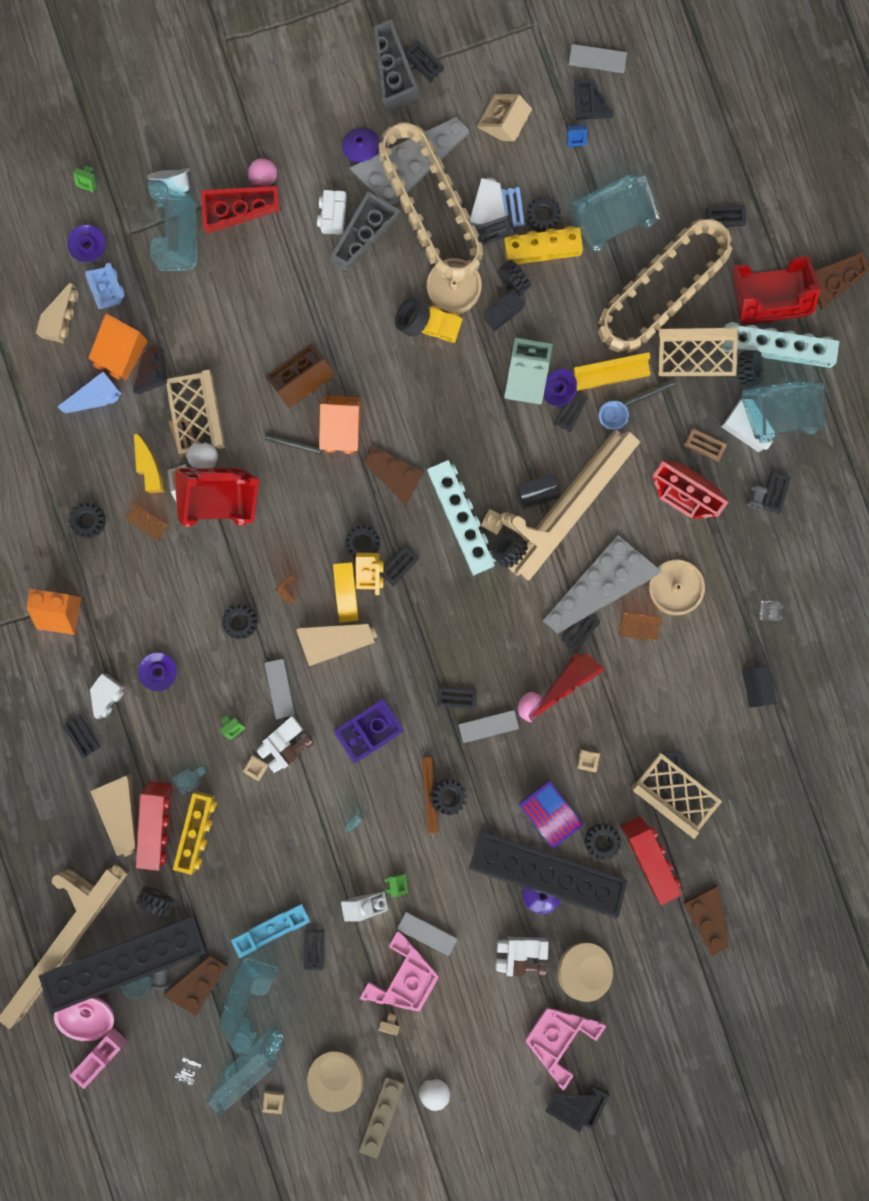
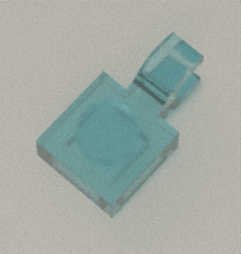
M205 766L200 767L194 772L188 768L172 778L180 793L184 795L198 786L200 783L197 779L208 773Z

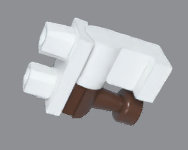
M291 716L262 741L263 744L257 750L262 758H265L270 753L276 758L268 764L273 772L282 768L285 769L296 760L297 755L306 746L311 748L315 744L305 732L300 736L301 741L292 746L289 741L304 730L294 716Z
M508 936L507 940H497V952L507 954L506 959H496V971L505 972L507 976H522L525 972H537L538 976H546V960L548 958L547 938ZM527 957L543 960H538L537 964L527 962Z

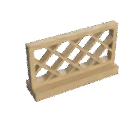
M738 328L659 329V376H737ZM687 341H692L696 348L688 355L681 347ZM706 341H711L716 347L707 355L701 346ZM725 341H733V349L726 354L720 346ZM665 342H673L677 346L670 355L664 350ZM680 349L686 357L677 364L672 356ZM699 349L706 357L697 364L691 356ZM717 349L725 355L718 364L710 358ZM727 358L733 363L732 372H724L719 367ZM670 359L676 367L671 372H663L664 364ZM690 359L695 367L690 372H685L680 366ZM709 359L715 367L709 372H704L700 365ZM718 368L721 372H713V371H715V370Z
M205 370L198 374L167 379L168 383L166 386L178 454H186L189 449H182L181 442L185 436L193 440V444H201L198 441L204 433L211 437V446L218 449L225 448L211 371ZM194 379L201 380V386L197 391L189 387V384ZM179 382L184 385L178 395L172 391V383ZM187 388L195 393L189 402L181 397ZM197 396L204 399L205 403L200 410L192 405ZM179 399L187 404L182 413L175 410V404ZM190 407L198 411L192 421L184 416ZM201 414L207 417L208 420L204 428L195 423ZM182 417L190 422L185 432L178 427ZM193 425L202 430L196 439L187 434Z
M659 753L639 780L630 787L636 794L693 839L696 838L700 828L722 802L661 753ZM661 759L668 765V771L657 772V764ZM669 774L670 785L659 786L658 775ZM671 774H682L683 783L673 784ZM648 776H655L656 786L647 787L643 784V781ZM696 785L699 795L688 796L687 786ZM684 786L685 797L674 798L673 787ZM670 788L671 798L662 799L659 789ZM711 797L715 802L710 808H703L702 798ZM699 798L700 809L689 810L688 799ZM685 800L686 810H676L675 801ZM701 812V820L697 825L691 821L690 813Z

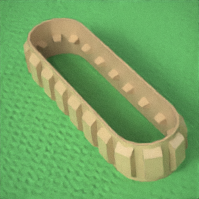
M401 122L393 127H389L382 134V143H379L380 162H383V170L387 178L392 179L391 186L396 196H401L400 204L404 212L409 213L408 220L413 230H418L417 238L421 246H426L425 254L430 264L434 263L435 271L443 278H451L452 281H462L464 277L472 276L479 269V260H482V243L478 242L479 234L475 226L470 225V216L466 208H461L462 200L458 192L453 191V182L448 174H444L445 167L440 157H436V149L432 141L427 140L426 132L421 127L409 124V122ZM410 138L415 143L418 142L423 148L421 150L422 155L427 156L431 164L429 168L432 173L436 174L440 182L438 186L440 190H444L448 198L447 204L453 208L457 216L455 218L457 224H461L466 233L464 235L465 240L470 241L473 247L470 249V255L475 256L473 261L468 260L465 263V267H450L446 261L442 262L438 255L441 253L438 248H434L430 240L432 235L430 231L425 230L421 222L423 217L421 214H417L413 206L415 203L413 197H408L404 189L406 186L405 181L400 180L396 173L398 169L396 163H391L388 157L392 155L391 149L388 147L390 144H394L396 139Z
M701 218L691 222L689 228H684L676 236L674 242L671 241L663 249L661 255L658 254L649 263L647 268L644 267L636 275L635 282L630 281L623 288L621 295L617 294L609 302L608 309L604 308L598 324L601 327L598 334L601 341L605 342L610 350L618 353L620 351L630 353L639 349L641 342L645 344L654 335L655 329L659 330L668 321L669 317H673L682 305L686 304L696 291H699L707 283L709 277L712 278L721 269L732 251L730 246L732 241L731 234L721 224L722 222L712 218L710 220ZM703 232L716 238L721 248L718 249L716 255L720 258L715 263L710 261L706 265L708 270L702 276L697 274L693 278L695 283L689 289L683 287L680 290L682 296L676 302L670 300L666 304L668 310L662 316L656 314L653 317L655 323L648 329L643 327L640 330L641 336L637 339L631 337L624 341L612 335L613 331L611 328H608L607 324L611 323L613 319L610 314L615 309L620 311L623 308L621 303L628 296L633 298L637 294L635 289L641 283L646 285L650 281L648 276L654 270L660 271L663 268L662 263L668 257L674 258L677 255L675 250L682 243L687 245L690 242L688 237L693 234L699 235Z

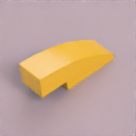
M134 434L136 472L144 475L145 491L148 493L165 492L160 467L153 452L140 435Z
M353 563L333 564L339 622L359 621Z

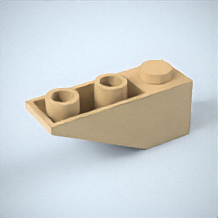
M69 283L41 314L36 334L41 338L64 343L65 338L68 337L69 321L72 320L74 315L73 305L78 299V289L72 283Z

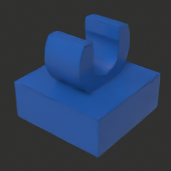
M582 124L567 126V146H586L587 126Z

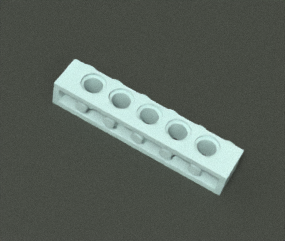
M735 322L725 324L723 327L738 328L739 335L745 338V342L738 340L737 354H740L742 351L759 350L763 358L831 368L837 362L839 341L833 340L832 337L816 338L813 334L797 335L794 331L777 332V329L766 328L764 330L758 329V326L755 325L744 327L739 326V323ZM756 338H761L764 345L758 344ZM776 340L782 343V348L776 346ZM725 341L720 348L724 352H730L733 349V341ZM794 343L801 346V351L795 349ZM813 346L819 348V354L814 352Z
M448 460L427 469L472 575L474 576L494 567L493 562L495 560L492 558V551L489 552L486 547L489 544L485 534H481L478 529L481 526L477 516L473 517L471 513L473 506L469 498L465 499L463 492H465V488L461 481H457L455 475L458 472L455 465H450ZM445 478H449L453 484L450 487H444L442 481ZM452 496H458L460 503L453 505L449 499ZM465 513L468 516V520L460 522L457 519V515ZM466 531H474L476 537L473 540H468L465 537ZM474 548H481L483 555L479 558L475 557L472 553Z

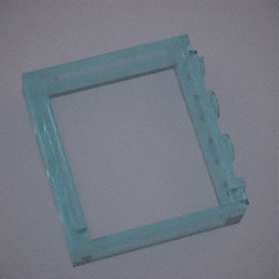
M271 1028L218 1076L206 1099L207 1104L218 1116L224 1113L275 1067L284 1045V1038L277 1031Z

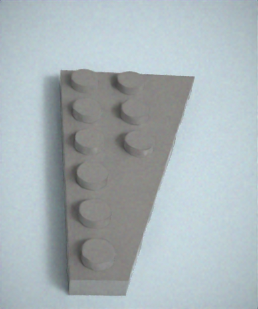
M455 117L426 131V138L432 141L436 149V157H440L442 160L469 134V129ZM412 139L390 148L392 155L388 156L391 163H396L398 167L396 173L399 179L404 180L406 183L404 187L406 193L430 171L429 167L431 166L427 156H423L421 153L423 148ZM380 154L375 155L366 162H360L349 168L375 196L392 206L400 200L401 196H396L391 186L392 179H388L383 170Z
M617 536L547 615L543 623L556 634H559L583 618L595 613L600 608L605 607L653 577L658 576L662 571L620 536Z

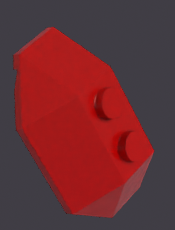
M663 460L652 476L659 499L691 519L718 517L729 503V500L714 483L682 463Z

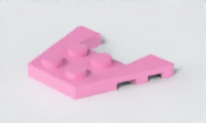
M397 930L389 947L405 956L402 965L387 991L368 982L360 999L375 1001L380 1004L395 1005V1007L420 1012L439 975L406 937Z
M546 1007L525 1038V1041L547 1068L550 1075L556 1080L560 1088L565 1090L574 1075L561 1066L558 1061L579 1030L597 1041L606 1025L599 1021Z

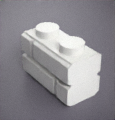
M324 190L323 197H319V208H322V215H318L317 225L321 227L323 234H344L347 205L345 191Z

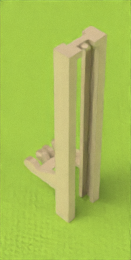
M614 430L536 528L527 527L525 520L518 515L516 516L508 512L500 515L501 522L512 532L518 533L528 544L527 553L522 556L523 560H519V564H514V567H509V570L517 576L521 574L528 581L533 577L638 446L640 441L631 432L620 433Z
M115 864L112 869L109 868L105 871L95 886L68 868L53 876L52 884L58 889L64 888L68 891L76 912L1 1013L0 1022L10 1029L25 1016L43 991L38 975L60 967L128 875L126 870Z

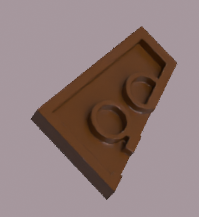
M864 252L815 271L821 287L818 298L820 309L825 308L832 300L837 298L844 290L869 271Z
M375 446L372 447L364 462L391 492L407 506L424 472Z
M715 885L683 902L710 955L713 956L728 948L719 886Z
M211 954L163 996L196 1017L228 964Z

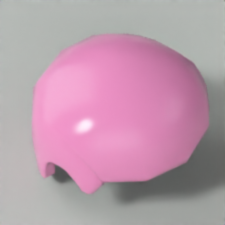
M265 158L254 160L248 169V179L253 186L269 187L273 185L277 178L276 166Z
M528 692L521 697L517 709L521 718L528 722L534 720L535 716L533 717L531 713L541 701V695L535 692Z

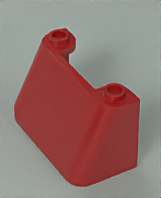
M809 255L793 258L789 262L788 268L752 274L751 267L747 264L733 266L732 275L738 315L742 324L749 325L806 317L815 311L821 287Z
M175 468L174 482L178 521L183 526L193 527L194 524L198 523V519H231L235 521L236 525L241 526L246 525V523H254L259 478L240 468Z

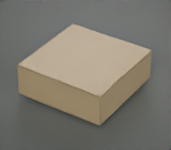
M580 749L577 768L596 772L600 753Z
M252 755L242 772L260 781L268 768V763Z
M265 1090L263 1112L282 1114L285 1092Z

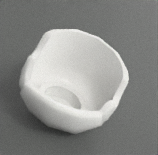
M206 442L204 444L194 443L187 450L186 458L193 468H213L217 463L218 453L213 446Z
M426 1080L420 1087V1100L430 1110H441L450 1101L451 1093L449 1087L442 1080Z

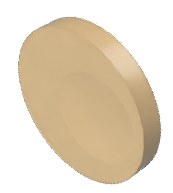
M458 258L442 261H446L453 268L455 266L465 267L467 262ZM434 266L428 276L427 293L429 299L434 306L440 307L445 313L452 311L460 314L468 311L477 303L481 294L482 283L478 271L472 276L464 277L462 281H452L451 278H443L435 271Z
M671 560L661 564L657 568L662 573L649 580L648 591L651 601L660 611L669 615H683L693 611L701 603L705 593V583L702 574L694 565L683 560Z
M577 943L569 947L561 956L558 964V979L562 989L571 998L583 1002L595 1001L602 997L611 985L613 978L612 963L608 954L601 947L591 943Z
M331 1051L319 1056L311 1065L307 1077V1087L312 1100L317 1106L329 1112H340L354 1105L362 1093L364 1083L363 1073L358 1062L351 1055L342 1051Z

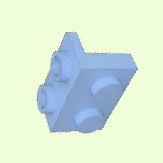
M106 263L104 268L86 271L85 276L98 309L121 304L124 290L118 284L117 272L112 268L111 263Z

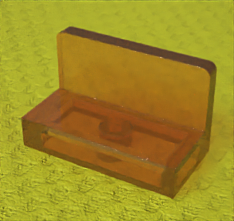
M133 502L131 505L134 508L126 520L159 541L169 525Z
M291 574L275 588L289 605H293L298 601L288 590L299 580L294 574Z
M622 613L619 636L657 641L659 626H662L663 618Z

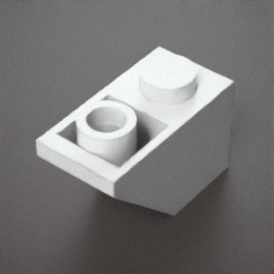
M101 674L90 689L93 713L96 719L106 718L112 710L111 705L114 701L118 702L124 694L122 690L125 687L108 674Z
M385 892L357 896L341 902L344 921H362L388 911Z

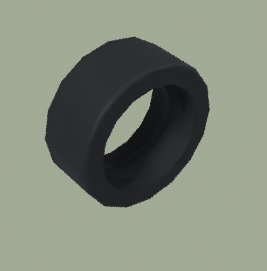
M415 297L405 300L400 305L395 316L396 328L408 336L420 334L425 329L430 318L429 306ZM416 311L413 320L409 323L412 314Z

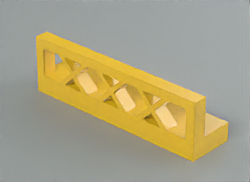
M650 353L575 367L572 373L577 379V391L650 376L648 364Z

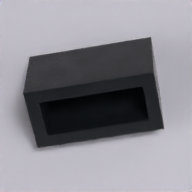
M555 474L517 486L523 509L560 498Z
M769 665L743 669L742 674L749 707L777 704Z

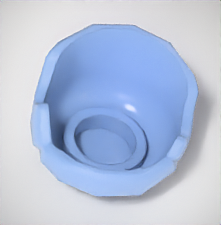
M619 401L604 403L599 409L598 414L600 424L611 430L622 428L628 422L629 417L627 407Z

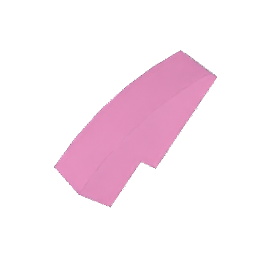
M113 1028L74 1070L70 1077L85 1089L125 1045L127 1040Z

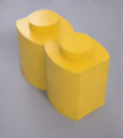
M432 305L429 307L430 318L422 333L455 343L463 318L456 312L450 311L445 313L440 307Z

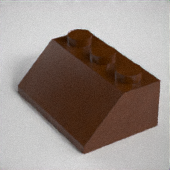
M310 344L265 377L286 406L290 408L297 405L307 395L312 394L321 385L328 383L335 374L323 356Z

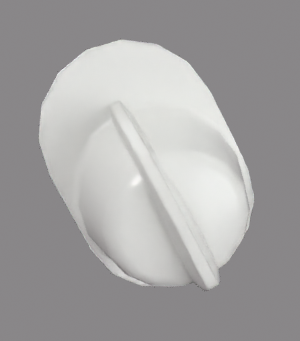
M190 168L157 171L149 174L147 178L150 180H160L168 192L178 194L189 190L187 172Z

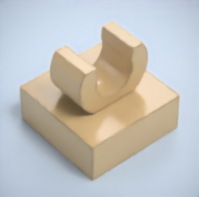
M489 509L481 527L497 535L503 525V522L500 520V514Z
M389 1013L387 1022L381 1021L378 1031L397 1036L400 1026L394 1025L397 1015Z

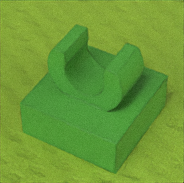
M87 165L84 167V170L76 168L73 173L75 185L94 192L96 189L95 174H92L94 168Z
M228 715L221 719L225 726L220 731L230 740L246 728L241 721L236 718L232 720Z
M397 874L385 879V882H390V888L385 891L386 893H391V897H399L408 893L406 874Z

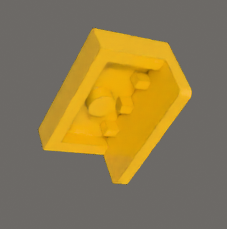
M356 553V589H375V595H379V588H383V577H379V572H383V561H379V553Z

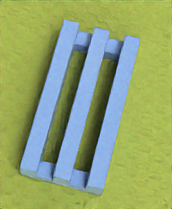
M520 188L501 189L505 216L508 215L505 195H509L513 227L524 226ZM513 194H516L520 222L516 221Z

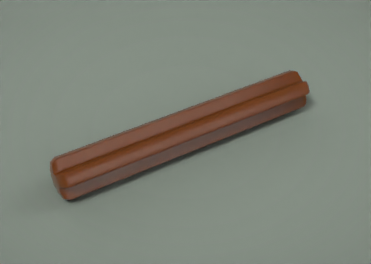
M431 756L422 757L427 826L429 833H437V811L432 807L433 803H430L429 800L432 799V796H429V793L433 792L431 788L432 786L435 787L433 762Z

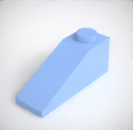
M102 372L60 404L58 408L64 413L105 406L116 402L122 393L109 376Z

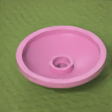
M94 997L54 1013V1021L57 1028L66 1036L80 1041H93L106 1036L111 1031L114 1024V1013L105 1001Z

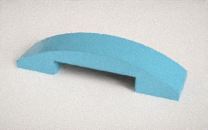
M300 904L233 938L231 942L238 957L241 958L291 930L294 931L309 923L310 920L303 905Z

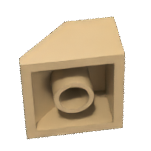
M494 94L477 127L502 141H515L524 123L527 121L532 108L519 94Z

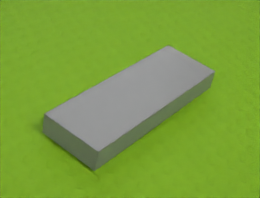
M572 44L568 65L624 73L627 52Z
M284 659L266 662L265 668L276 719L294 716L295 710Z
M514 710L458 724L463 743L519 729Z
M407 911L397 930L447 956L450 955L458 939L456 936Z

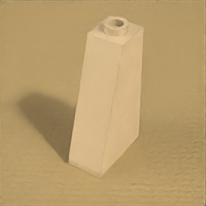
M369 624L296 629L309 666L376 643L375 638H377L374 627L370 628Z
M130 774L90 791L116 855L123 854L124 857L135 853L134 849L137 848L138 841L133 779Z

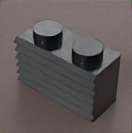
M511 289V292L502 296V299L496 301V304L494 303L493 306H490L484 312V321L495 332L524 308V301L514 289Z

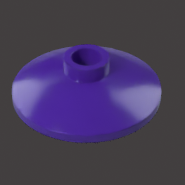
M367 128L354 129L343 139V153L351 161L366 162L372 159L379 150L378 136Z
M92 225L76 227L70 233L67 241L70 254L76 260L84 263L93 262L100 258L106 246L104 235L98 228ZM90 243L91 247L86 249L85 246Z
M559 369L551 373L546 379L543 395L546 402L557 407L570 402L577 391L575 375L566 369Z
M152 653L141 661L138 668V676L143 686L147 689L163 691L174 683L177 676V667L173 659L168 655ZM158 668L162 670V674L160 676L156 674V670Z
M526 888L523 889V899L526 906L538 914L552 912L561 901L547 895L544 899H541L539 897L540 893Z

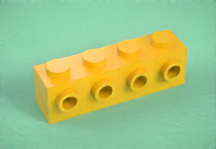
M568 226L563 230L547 229L541 233L531 231L526 233V235L515 234L504 238L506 262L513 260L516 264L581 256L583 245L580 227Z
M199 791L192 794L173 870L192 875L196 872V869H200L202 858H200L201 850L204 851L207 844V839L204 838L206 831L209 832L212 825V820H209L211 812H215L217 801H214L215 795Z

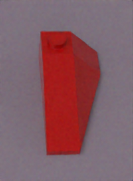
M577 653L570 658L571 662L565 666L531 713L533 717L538 716L556 704L561 697L564 698L572 693L575 687L584 685L603 672V667L587 653L582 655Z

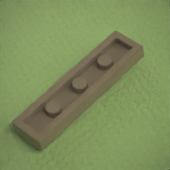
M386 1075L359 1153L375 1159L378 1158L400 1098L404 1081Z

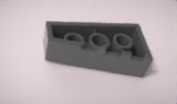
M392 19L374 26L382 101L386 112L421 98Z
M367 191L333 251L330 263L347 272L399 218L401 210Z

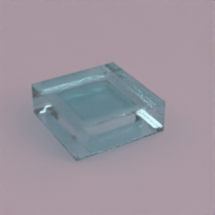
M357 812L344 829L351 833L363 816Z

